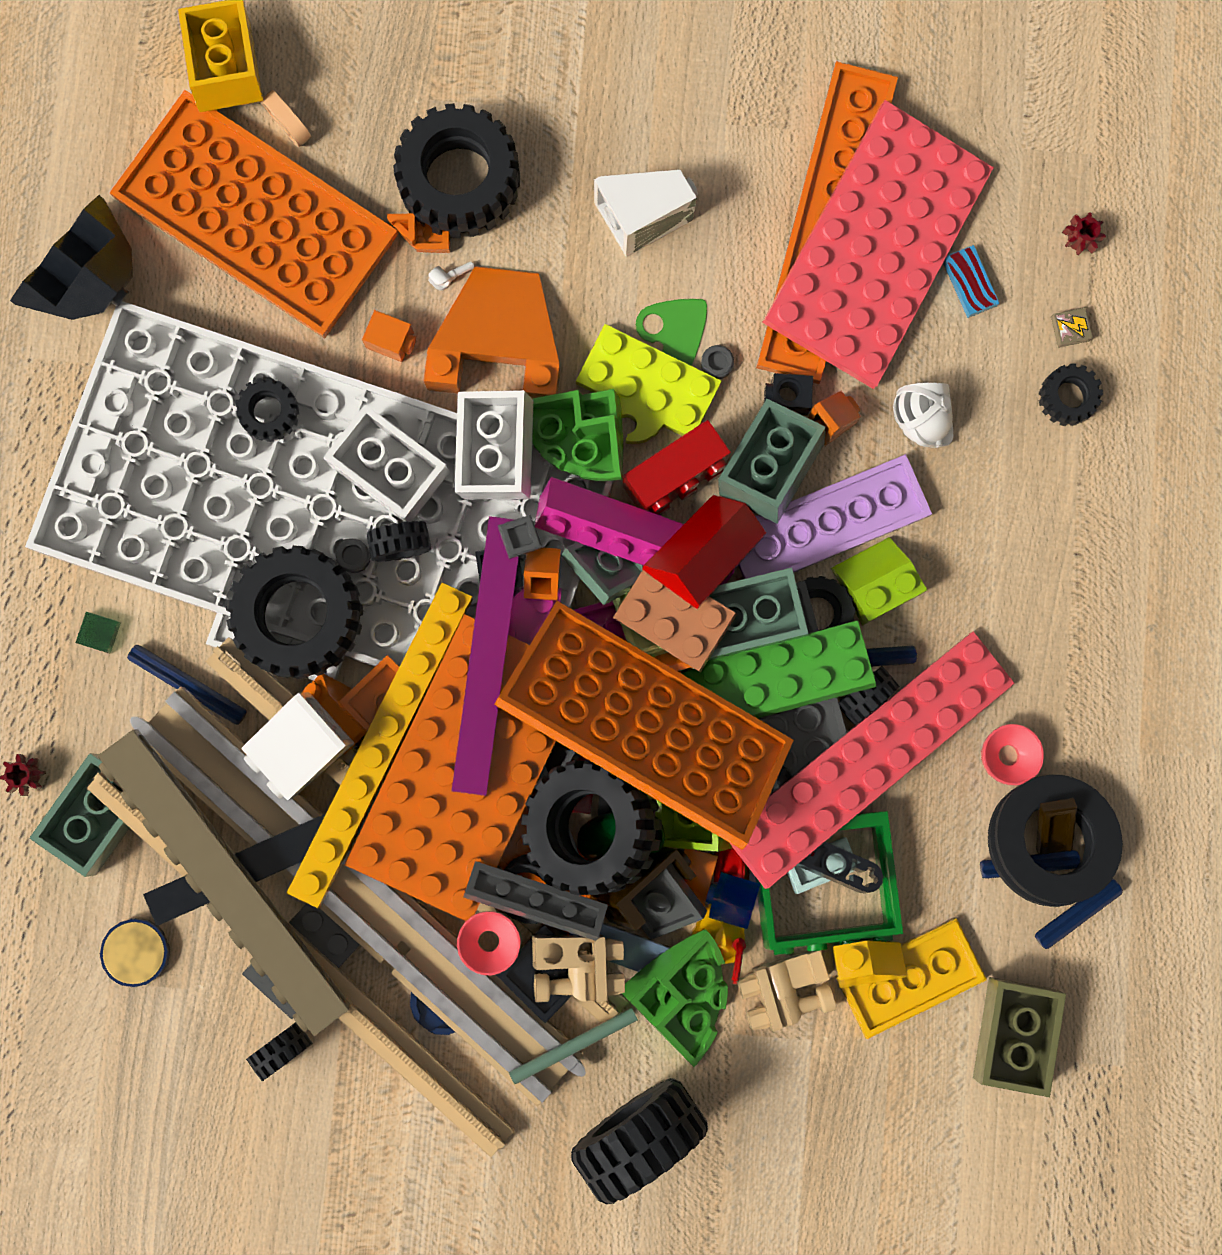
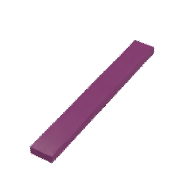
M489 516L452 783L453 792L484 796L487 794L498 706L494 704L501 690L518 557L508 558L498 525L513 521V519Z

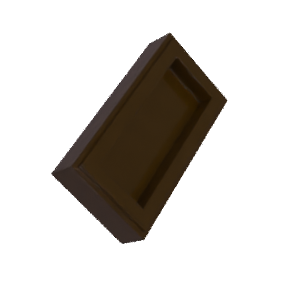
M1074 798L1040 803L1036 841L1038 855L1072 851L1077 805Z

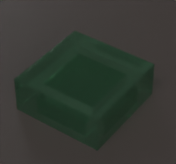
M86 612L75 643L111 654L121 622Z

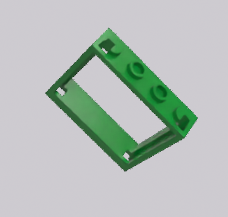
M888 811L857 814L838 830L872 828L875 860L883 873V883L879 888L883 923L775 936L770 888L765 889L755 877L763 947L765 949L774 950V955H787L794 953V947L807 946V951H820L828 949L827 943L840 942V945L860 942V939L873 938V941L886 942L893 941V935L903 934Z

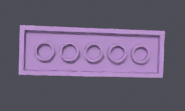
M906 454L791 501L778 524L760 515L755 516L767 533L738 565L743 578L747 579L791 567L794 573L930 517L932 512Z

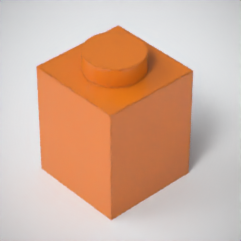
M374 310L362 341L366 349L403 362L405 354L410 355L416 343V336H413L414 331L411 324Z
M541 548L526 554L523 598L558 600L561 549Z

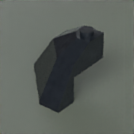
M98 195L81 211L70 230L53 244L41 264L22 281L10 300L13 304L71 320L101 314L111 304H114L116 307L121 304L129 294L125 287L133 277L132 248L104 198Z

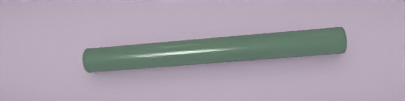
M628 1009L510 1071L509 1074L513 1083L517 1084L638 1021L633 1009Z

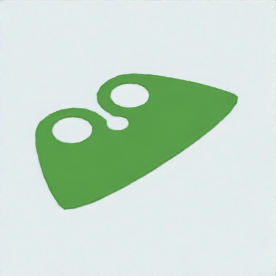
M678 299L647 306L637 316L636 330L639 336L651 343L661 342L663 344L662 352L692 366L707 316L706 301L703 299ZM650 314H656L663 320V328L657 334H649L643 328V320Z

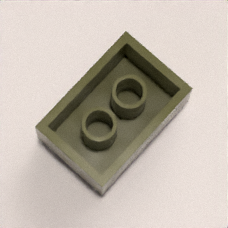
M989 977L973 1079L981 1085L1050 1098L1066 993L1056 989Z

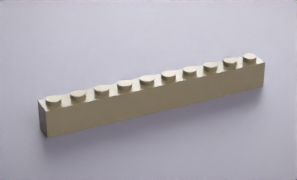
M138 729L130 731L100 753L98 758L102 761L99 765L102 773L111 782L116 779L124 790L120 794L126 804L132 810L138 808L146 818L142 821L146 830L154 838L158 835L167 845L164 848L167 857L174 865L181 864L188 873L185 878L191 888L196 893L202 891L210 901L207 907L211 914L218 921L225 920L232 929L228 932L232 941L238 948L242 949L245 947L253 957L250 963L261 977L267 975L273 982L274 986L271 989L276 998L283 1005L288 1002L296 1012L293 1018L297 1025L304 1032L310 1030L316 1036L347 1012L350 1003Z

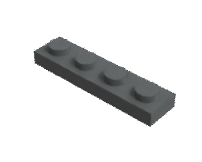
M477 861L474 863L463 896L464 898L597 941L608 907L607 904L580 895L570 894L568 891H560L555 887Z

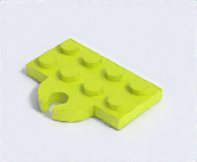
M604 324L576 379V384L593 393L614 389L620 398L622 418H631L636 423V429L627 434L626 443L639 444L654 438L662 427L683 436L699 426L721 384V380Z

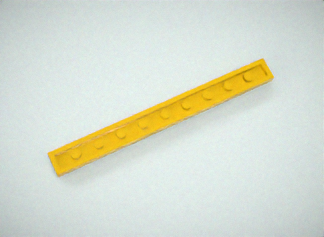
M441 583L287 894L316 908L321 907L419 710L463 615H466L473 601L472 596L445 583Z

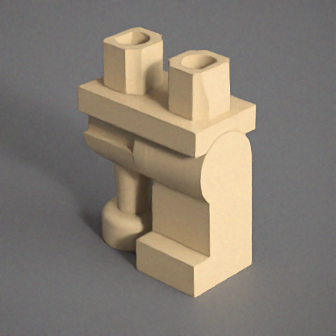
M601 934L597 941L579 935H532L533 967L536 970L568 969V978L550 980L548 974H535V1002H548L550 995H571L580 1001L598 1002L607 1001V996L625 993L624 974L606 973V961L623 960V941L605 938Z
M821 950L804 951L763 966L752 968L753 973L737 981L743 999L760 995L762 1006L746 1011L752 1030L770 1028L774 1032L798 1023L801 1015L821 1008L823 1013L836 1010V1003L829 984L817 987L816 995L798 998L797 988L829 980Z

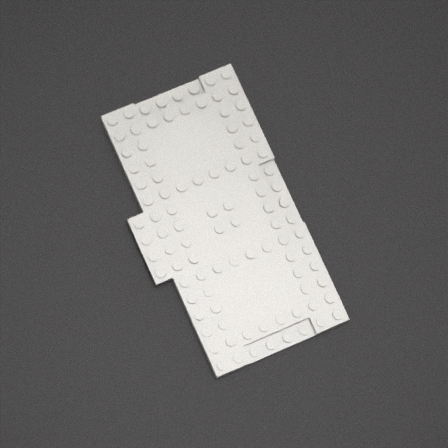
M122 301L118 307H115L25 547L216 612L217 614L206 644L220 647L228 637L235 638L233 632L228 630L226 621L230 619V612L226 611L227 600H232L234 592L230 591L233 581H240L243 576L240 570L246 564L251 567L256 563L254 557L261 553L269 555L273 553V548L283 546L286 549H292V546L296 545L304 546L308 550L316 549L336 561L337 547L343 541L352 538L358 539L369 548L367 540L368 531L380 528V526L404 522L333 469L323 458L366 404L445 463L450 472L412 520L426 522L431 551L422 553L419 556L396 561L377 562L370 559V563L365 570L359 573H348L361 595L359 600L363 605V616H360L361 633L356 635L353 642L356 645L351 653L347 651L342 659L344 660L346 656L376 666L388 655L400 667L441 583H445L473 597L466 615L475 619L480 586L475 552L485 550L489 516L516 520L531 514L535 525L539 498L551 477L606 497L610 496L615 480H588L566 471H561L542 458L541 454L532 444L530 499L465 500L455 493L457 413ZM258 378L263 380L273 378L277 382L279 380L284 383L295 396L300 415H297L298 423L293 425V431L290 434H284L285 438L281 440L276 438L274 442H268L264 439L261 441L251 436L239 423L235 412L237 411L235 403L236 400L240 399L239 392L241 389L245 391L247 389L246 384L249 382L254 384ZM273 397L261 399L254 408L256 419L263 423L274 421L281 412L280 402ZM536 528L542 548L561 549L562 555L566 547L576 543L575 541ZM526 554L519 556L523 584ZM561 557L559 588H562L561 603L571 608L580 577ZM300 581L288 583L279 588L270 598L265 612L266 626L269 632L280 642L292 645L305 643L321 630L327 614L326 601L321 592L309 583ZM521 590L514 591L513 597ZM342 662L337 667H329L327 673L324 674L336 680ZM317 675L308 676L307 679L314 680Z

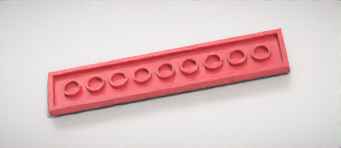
M974 631L969 633L769 795L749 843L743 850L733 844L731 846L765 889L770 888L1015 683Z

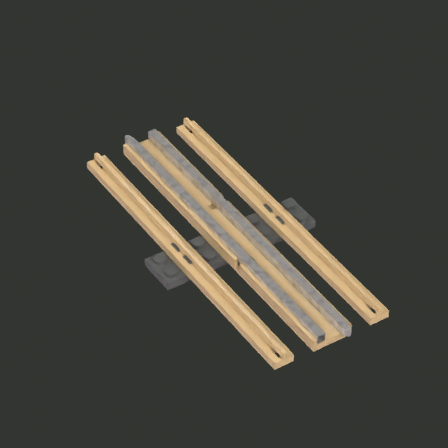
M230 637L220 647L217 646L213 650L214 653L205 661L269 721L294 697L269 672L260 669V667L244 657L243 651L237 649L233 639ZM226 652H228L233 658H235L241 665L239 666L230 656L226 654ZM179 687L176 692L174 691L165 701L166 704L149 722L140 717L130 718L132 727L141 732L172 774L251 846L323 815L300 793L290 800H287L284 796L279 799L267 786L270 780L262 771L256 773L245 762L244 757L247 754L241 749L245 743L184 687ZM351 748L345 755H341L332 763L325 772L341 785L356 752ZM102 772L97 773L87 789L182 876L188 875L181 864L176 866L164 852V848L167 845L158 835L154 838L146 830L142 823L146 818L139 809L135 808L132 810L123 800L121 792L107 780L106 776ZM384 778V780H383V782H382V784H381L379 790L381 789V787H382V785H383V783H384V781H385V778ZM115 779L113 782H114L119 788L122 789V787L119 785V783H118V782L116 781V779ZM353 842L321 907L316 908L306 903L288 924L350 1003L349 1010L340 1016L339 1019L488 1156L492 1157L498 1149H502L505 1141L514 1132V1128L346 976L339 967L361 945L379 963L385 964L391 970L392 975L537 1107L551 1094V1089L568 1070L577 1076H585V1068L579 1060L583 1056V1051L580 1050L533 1076L514 1084L509 1074L510 1071L570 1039L549 1020L544 1023L496 974L491 976L481 975L467 968L458 954L457 936L414 897L345 866L344 864L353 848ZM302 862L280 872L292 882ZM482 903L479 904L477 909L479 912L495 911L508 917L515 924L519 932L520 948L544 925L543 923H521L512 919L503 910ZM250 964L242 975L290 1019H293V1015L296 1012L288 1002L283 1005L276 998L271 989L274 986L273 982L267 975L261 977ZM621 994L607 996V999L614 1006L607 1001H598L597 1003L595 1001L584 1002L572 996L601 1024L619 1015L621 1010L628 1004V1000ZM484 1122H486L490 1127H492L499 1134V1136H497L493 1131H491L484 1124Z

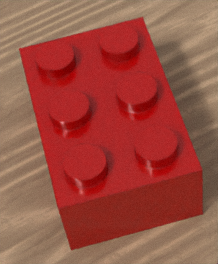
M706 420L625 473L623 488L637 508L661 516L671 508L669 504L678 497L681 500H685L698 490L697 486L703 480L707 479L710 483L720 477L727 465L731 452L710 421Z

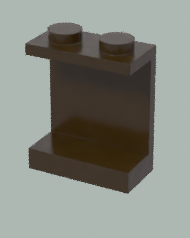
M662 847L658 853L651 856L654 861L650 868L641 869L642 877L635 883L626 884L625 889L617 892L591 895V898L608 905L605 916L609 922L637 931L646 923V920L631 902V899L671 863L684 879L692 880L695 878V873L689 867L692 864L689 857L680 849Z

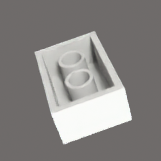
M524 390L458 392L455 493L465 500L530 499L533 399Z
M366 404L323 457L333 469L404 522H412L450 473L445 463Z

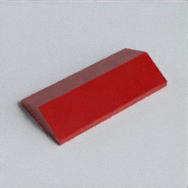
M712 495L644 564L642 570L698 609L764 538L767 532L746 503Z

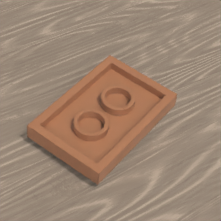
M642 570L613 618L701 673L737 614L711 597L696 609Z

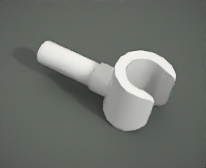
M470 261L450 270L448 273L440 266H437L429 273L430 278L428 281L437 290L443 291L451 284L453 279L473 270L474 265Z

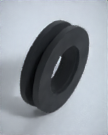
M1044 775L1014 788L996 806L988 828L989 853L1000 878L1017 895L1042 906H1067L1095 896L1111 882L1118 870L1122 857V833L1114 810L1096 789L1070 776ZM1074 798L1077 805L1076 823L1083 833L1085 843L1083 859L1078 867L1068 874L1058 875L1047 872L1033 861L1026 849L1024 838L1026 822L1033 812L1040 809V803Z

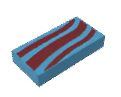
M974 245L946 256L943 264L967 318L999 305L997 296Z

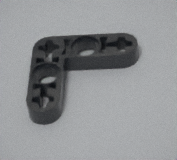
M828 842L821 844L811 855H808L796 865L858 893L874 892L883 883V873L877 864ZM832 854L838 855L843 861V869L839 874L832 873L827 868V858ZM851 868L859 873L865 872L868 869L870 871L869 877L873 879V883H868L864 886L862 885L863 879L853 874L849 876L848 880L846 876L851 871Z

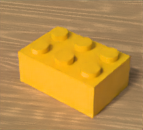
M224 0L179 8L178 13L189 86L198 111L205 112L263 101L251 24L244 1Z

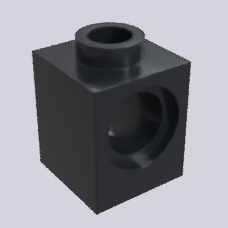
M774 373L771 383H765L764 402L766 399H769L800 415L808 416L812 409L813 376ZM783 388L792 389L796 399L792 401L784 400L780 396L779 390Z

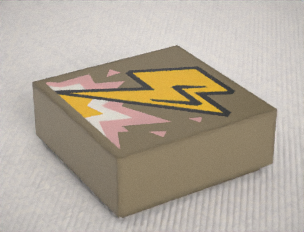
M1085 307L1055 313L1051 316L1058 348L1089 342L1093 339Z

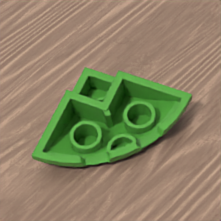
M610 389L582 395L579 390L533 398L532 444L541 454V457L557 469L583 479L595 481L621 480L623 476V427L621 403L616 391Z
M705 929L684 939L652 960L625 984V993H621L693 1067L699 1063L713 1043L718 1033L715 1023L720 1009H726L728 985L723 980L721 967L722 964H725V961L716 941Z

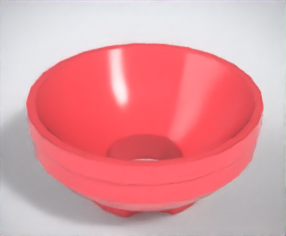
M1008 724L998 727L986 737L981 750V760L985 770L994 780L1006 785H1021L1033 779L1039 773L1044 760V751L1039 738L1030 729L1017 724ZM1006 745L1013 747L1017 753L1016 761L1009 766L1003 764L999 759V751Z
M495 911L477 913L465 921L457 937L458 954L465 966L475 973L490 976L499 974L507 970L518 956L520 950L519 932L515 924L501 913ZM485 931H493L499 937V945L492 951H485L479 946V936Z

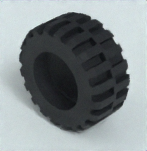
M455 103L445 104L446 109L437 111L436 107L426 110L428 116L424 119L417 116L412 120L411 125L413 129L411 131L404 129L400 136L402 146L398 145L395 148L394 158L396 163L393 165L397 187L405 208L409 213L415 215L416 220L422 226H425V223L430 225L432 232L442 235V230L449 231L451 238H461V233L469 232L470 237L479 235L478 229L485 227L487 231L496 227L495 219L499 217L504 220L510 213L509 204L514 205L518 197L517 188L520 187V170L515 142L512 136L506 133L505 125L500 120L493 122L492 114L484 109L480 113H476L474 106L464 104L463 109H456ZM466 149L479 154L486 160L488 174L484 181L474 190L459 195L446 194L432 187L428 181L427 172L433 161L447 151Z
M293 545L292 549H286L283 546L273 548V553L269 555L261 553L254 557L256 563L251 567L246 564L240 570V573L243 574L240 581H233L230 591L234 592L232 600H227L226 611L230 612V619L226 620L228 630L234 634L233 642L237 649L242 650L245 654L244 657L252 664L260 667V669L284 678L307 679L311 675L319 676L327 673V669L331 666L337 667L344 661L342 657L346 652L351 653L355 647L354 639L356 635H360L362 629L360 616H363V605L359 600L361 595L357 586L351 580V576L335 560L329 558L323 552L316 549L308 550L304 546ZM296 581L306 582L315 586L326 601L327 614L321 630L305 643L292 645L280 642L269 632L266 626L265 612L267 604L272 595L282 586Z
M574 760L566 762L565 767L557 766L550 770L548 774L550 778H541L535 785V789L538 790L537 794H529L525 803L526 806L530 807L528 814H522L521 825H527V834L522 835L523 845H529L531 850L527 857L531 865L539 864L540 868L537 870V873L543 880H553V887L560 891L569 890L570 894L598 895L617 892L625 889L626 884L635 883L642 877L641 869H649L654 861L649 856L651 851H658L661 840L655 839L656 830H662V820L655 819L654 812L659 810L657 800L649 799L648 794L590 760ZM589 794L600 795L606 800L613 811L616 823L615 837L611 847L603 857L595 861L586 860L577 853L571 843L568 829L570 815L574 807L582 798Z
M670 1078L634 1097L602 1120L596 1127L592 1128L572 1148L571 1161L596 1199L606 1205L614 1204L618 1200L621 1201L632 1193L638 1192L647 1184L652 1183L664 1172L674 1167L677 1162L685 1158L692 1149L696 1148L700 1140L706 1136L708 1123L683 1084L676 1079Z

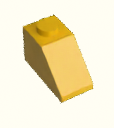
M862 941L833 946L840 988L907 977L901 943Z

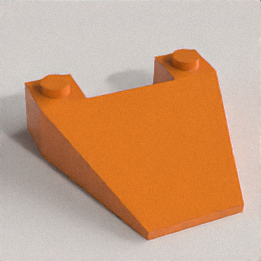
M474 267L428 347L424 383L427 390L458 394L461 388L464 359L526 366L523 390L532 399L558 394L560 364L538 273Z

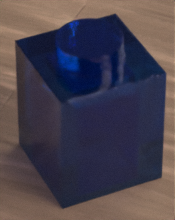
M721 872L718 884L711 883L705 903L711 904L708 918L748 929L760 884Z

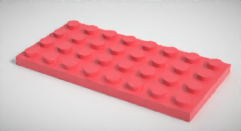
M885 100L875 114L762 323L872 389L877 387L994 167Z

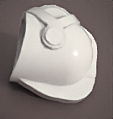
M917 383L905 385L897 390L893 405L894 418L904 435L923 447L939 448L949 445L953 440V414L949 384Z

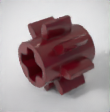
M1091 212L1082 219L1076 214L1070 220L1071 225L1066 226L1062 231L1063 234L1068 235V242L1065 244V247H1071L1076 250V255L1078 256L1086 249L1092 254L1098 248L1097 243L1102 242L1106 237L1104 233H1100L1101 225L1104 222L1103 220L1097 221L1095 218H1092Z
M16 754L15 763L3 762L6 769L4 775L0 776V780H5L8 784L6 788L7 793H13L19 788L20 796H28L29 788H42L38 782L40 776L46 774V771L39 770L36 766L39 761L38 758H31L26 763L25 755ZM26 771L27 777L19 780L18 773Z

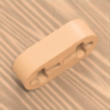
M271 90L263 97V101L260 102L265 110L297 147L302 146L312 138L304 124L274 90Z

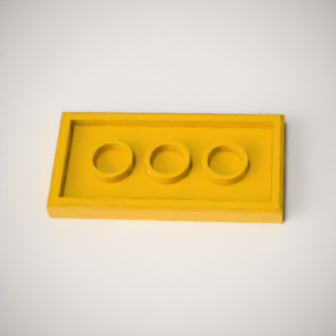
M953 918L901 944L907 972L906 978L841 988L865 1039H869L987 980L957 918Z

